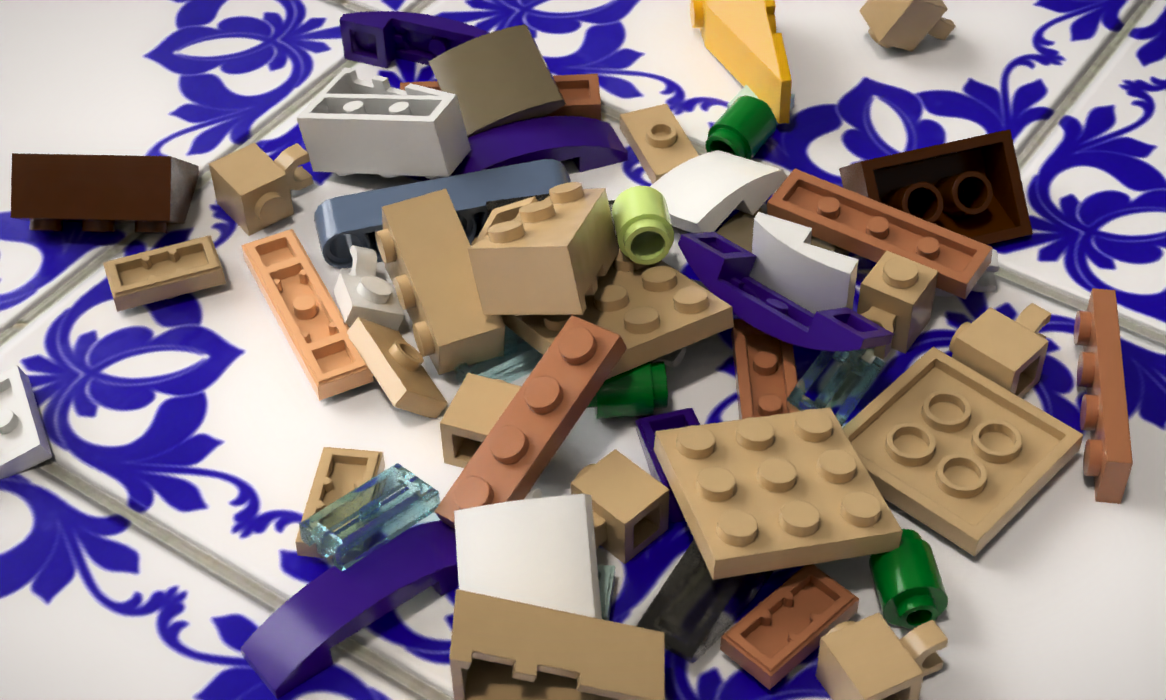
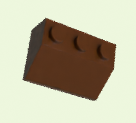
M1010 129L864 160L839 168L843 188L988 245L1033 234Z
M12 153L11 218L30 221L29 230L61 232L63 231V222H82L83 232L114 233L115 223H135V233L167 234V224H185L199 177V166L172 156Z

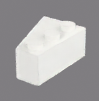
M344 67L296 117L306 150L309 153L313 172H335L340 176H348L355 173L380 174V176L385 178L397 177L399 175L425 176L427 179L432 180L450 176L471 150L456 94L411 83L405 87V90L390 87L387 77L376 75L372 78V82L358 79L356 70Z

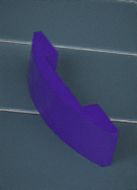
M356 12L343 14L339 19L344 59L387 69L395 58L430 66L428 61L460 44L489 33L460 21L412 12Z
M580 116L531 118L497 126L469 137L471 150L450 176L542 159H554L557 161L573 159L579 172H584L628 161V152L608 122ZM418 176L420 182L431 180L425 176Z
M716 232L681 234L678 246L696 276L712 294L731 305L735 315L760 331L790 344L822 351L843 352L890 345L894 333L848 307L816 311L813 314L749 277L757 256Z
M441 520L421 524L383 538L345 558L304 586L270 615L240 648L242 656L275 698L278 699L331 666L333 660L330 648L431 586L441 597L458 587L455 529L444 524Z

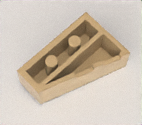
M569 182L554 186L549 189V197L521 207L519 209V216L511 221L488 228V236L468 248L483 315H583L587 308L584 296L595 294L598 289L596 276L606 275L619 252L606 188L583 189L580 182Z
M447 189L383 206V230L375 232L378 249L385 263V269L395 287L400 305L403 310H407L413 322L414 338L422 357L430 356L440 375L504 355L505 324L501 315H483L468 253V248L471 245Z
M456 589L449 657L454 700H665L664 632Z

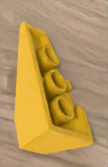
M691 0L690 17L692 28H700L705 47L743 87L747 85L759 99L769 105L779 124L789 123L792 80L782 33H776L775 0Z

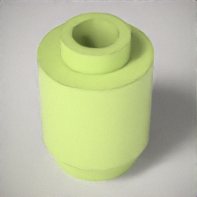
M635 186L623 191L616 198L612 207V216L619 248L625 256L635 263L641 265L655 264L665 258L674 242V230L666 200L658 190L648 186Z

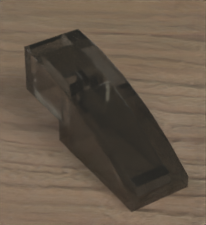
M693 540L636 627L664 632V649L694 664L737 620L774 570L713 580L695 540Z

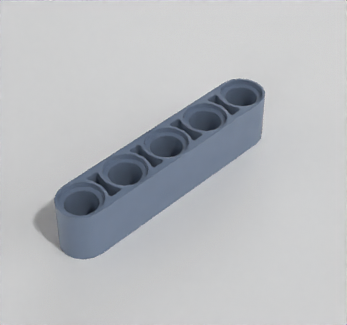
M554 159L536 160L334 197L318 206L314 213V223L325 261L333 267L352 268L353 258L350 254L352 245L375 250L377 263L383 262L375 236L376 231L383 230V206L447 189L471 245L473 239L478 237L493 209L533 196L538 201H542L550 196L549 189L560 184L569 183L571 179L566 167L560 161Z

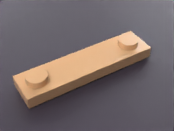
M290 229L241 245L244 260L319 401L374 382L372 372L348 337V325L344 323L338 307L294 230Z

